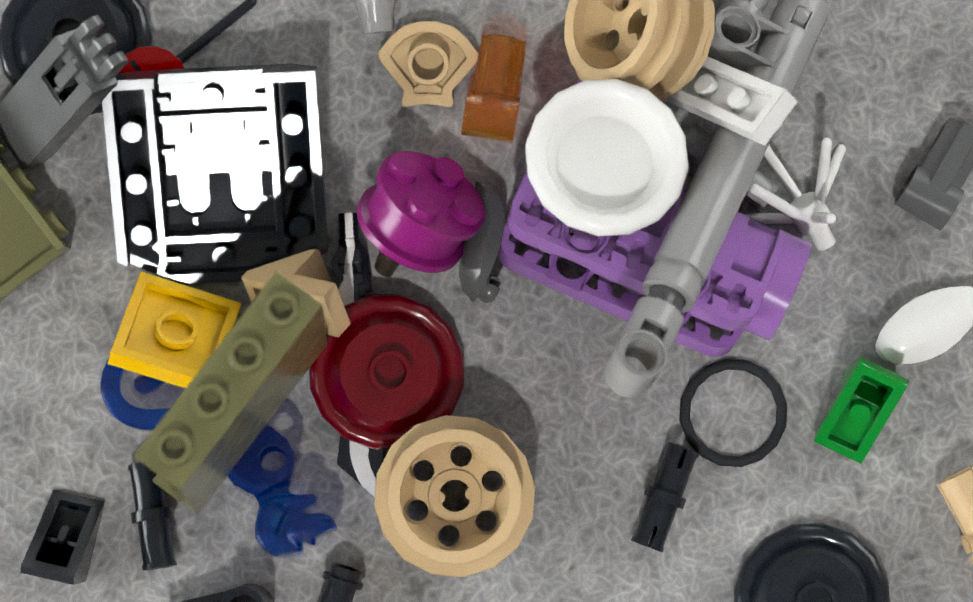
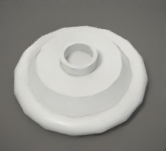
M619 79L584 80L556 93L535 116L525 144L528 178L542 205L565 225L595 236L629 235L659 221L680 197L689 169L686 137L671 109L646 88Z

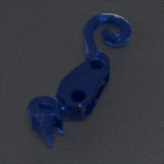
M107 360L100 382L102 399L107 409L118 421L127 427L141 431H153L170 408L142 409L130 405L124 399L121 392V380L126 370L109 365ZM144 375L137 376L133 382L134 388L141 395L151 394L165 383L164 381ZM267 424L228 474L227 478L237 491L256 500L259 504L255 521V539L263 551L275 558H291L304 553V543L315 546L317 539L338 529L335 520L328 514L306 513L318 506L319 500L315 494L295 495L290 493L297 468V458L288 440ZM271 452L283 454L286 457L284 465L276 471L265 470L262 467V461L267 454Z

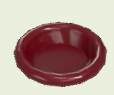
M370 294L344 305L351 324L339 337L326 334L328 345L309 368V388L321 416L343 438L370 449H390L393 443L415 425L445 415L451 416L464 387V355L452 327L430 305L403 294Z

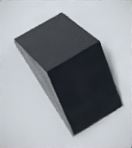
M53 490L21 564V573L71 585L86 582L105 501Z

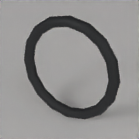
M724 359L706 365L689 380L680 399L679 421L686 441L701 457L719 466L743 467L762 460L777 447L786 428L787 403L781 386L766 369L748 360ZM725 370H742L760 378L771 390L777 407L776 424L769 439L756 451L742 456L721 455L707 448L696 436L690 420L691 401L698 386L711 375Z

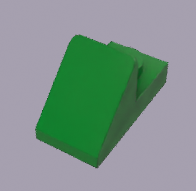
M859 357L846 367L843 372L839 392L818 426L814 442L862 464L908 387L909 380Z

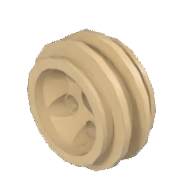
M569 0L565 14L564 42L570 63L575 67L577 76L581 81L619 79L646 88L660 101L664 102L691 82L707 59L715 33V6L713 0Z
M445 415L415 425L391 445L377 472L374 507L383 536L405 561L432 575L466 577L494 568L518 548L533 519L535 484L525 455L505 432L478 418ZM457 446H465L471 451V461L465 466H456L451 460V452ZM421 460L429 461L434 467V474L427 481L418 480L413 473L415 464ZM492 470L500 473L503 479L501 488L494 492L486 490L482 485L483 475ZM451 480H460L468 486L464 495L470 502L468 506L459 511H451L442 504L446 499V495L441 489L444 484ZM414 500H421L428 507V514L421 521H415L408 515V505ZM487 510L495 514L497 518L495 528L490 531H482L477 527L476 517L481 511ZM446 525L454 526L459 532V540L452 546L443 545L439 540V531Z

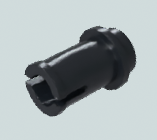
M332 562L330 570L324 571L322 575L326 579V583L319 602H352L356 590H362L364 584L360 581L362 572L353 567Z

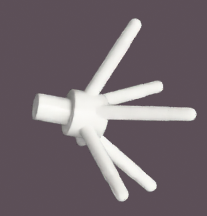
M830 138L822 140L815 192L802 194L777 155L768 145L764 157L793 201L788 203L760 185L752 184L749 187L752 194L783 213H748L745 215L750 216V220L759 224L794 223L799 233L810 235L817 250L823 251L832 247L836 240L828 224H833L836 221V216L830 213L825 201L841 165L846 147L843 144L837 145L831 158L832 140Z

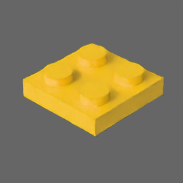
M140 271L110 351L108 364L186 388L235 325L241 303Z

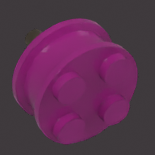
M413 151L396 152L384 159L377 171V184L366 189L358 201L356 210L358 222L364 234L382 252L374 267L380 275L385 277H391L399 264L427 273H439L453 268L463 255L464 240L475 236L485 220L483 201L474 186L464 177V171L457 162L450 158L440 157L437 159L433 156Z

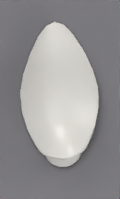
M948 287L930 291L915 297L902 306L886 321L879 333L875 345L878 356L882 360L897 365L913 364L932 359L949 350L973 326V287Z

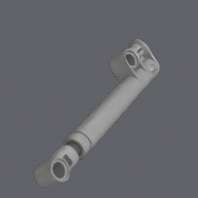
M725 0L720 5L715 16V33L707 57L782 87L792 95L828 18V5L824 0ZM718 125L657 252L653 265L650 267L643 282L642 290L647 297H641L637 301L613 353L605 364V381L610 389L618 395L634 398L645 394L666 366L668 354L683 324L682 312H688L693 309L701 292V287L709 275L772 137L764 146ZM626 357H633L639 360L646 371H638L632 368L626 361Z

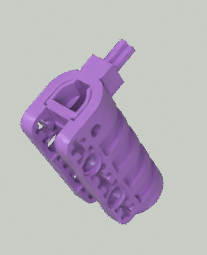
M526 170L509 210L498 252L499 260L512 272L628 321L637 301L640 299V295H645L642 290L643 282L650 267L653 265L657 252L687 189L682 187L680 197L659 221L629 235L595 236L565 225L546 209L536 194ZM737 212L709 275L701 287V292L693 309L688 312H682L683 324L674 342L704 355L718 357L731 351L743 330L770 340L795 293L807 263L812 244L780 229L777 231L750 220V216ZM519 240L529 245L530 250H527L524 256L514 253V243H517ZM544 252L550 254L546 268L539 265ZM563 257L584 266V275L578 279L565 278L557 270V260ZM595 273L599 275V278L593 289L587 285ZM614 283L625 286L627 292L621 298L611 295L613 291V286L611 285ZM692 315L696 319L690 331L685 329L684 326ZM711 324L722 328V333L724 334L718 341L709 337L710 328L708 326Z

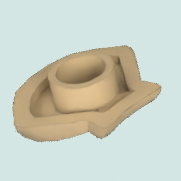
M420 21L404 25L395 32L378 51V58L404 90L402 106L430 104L453 107L452 90L476 64L478 52L454 26L440 22Z

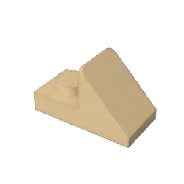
M310 249L248 270L241 277L251 303L274 273L278 272L322 304L327 335L339 337L351 324L342 302L341 294L336 283L331 282L318 249Z

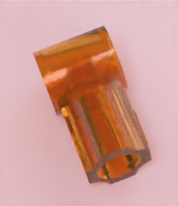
M482 34L473 89H469L467 94L461 135L513 144L520 98L517 97L526 54L525 41L499 34Z

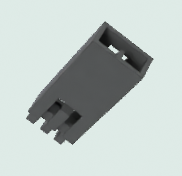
M99 15L88 18L77 29L55 36L0 102V136L23 171L49 160L119 83L115 76L129 61L123 51H119L110 57L107 55L117 44L111 33L104 34L98 39L95 37L105 26ZM76 80L78 83L77 88L62 102L59 98L60 93L65 88L72 86Z

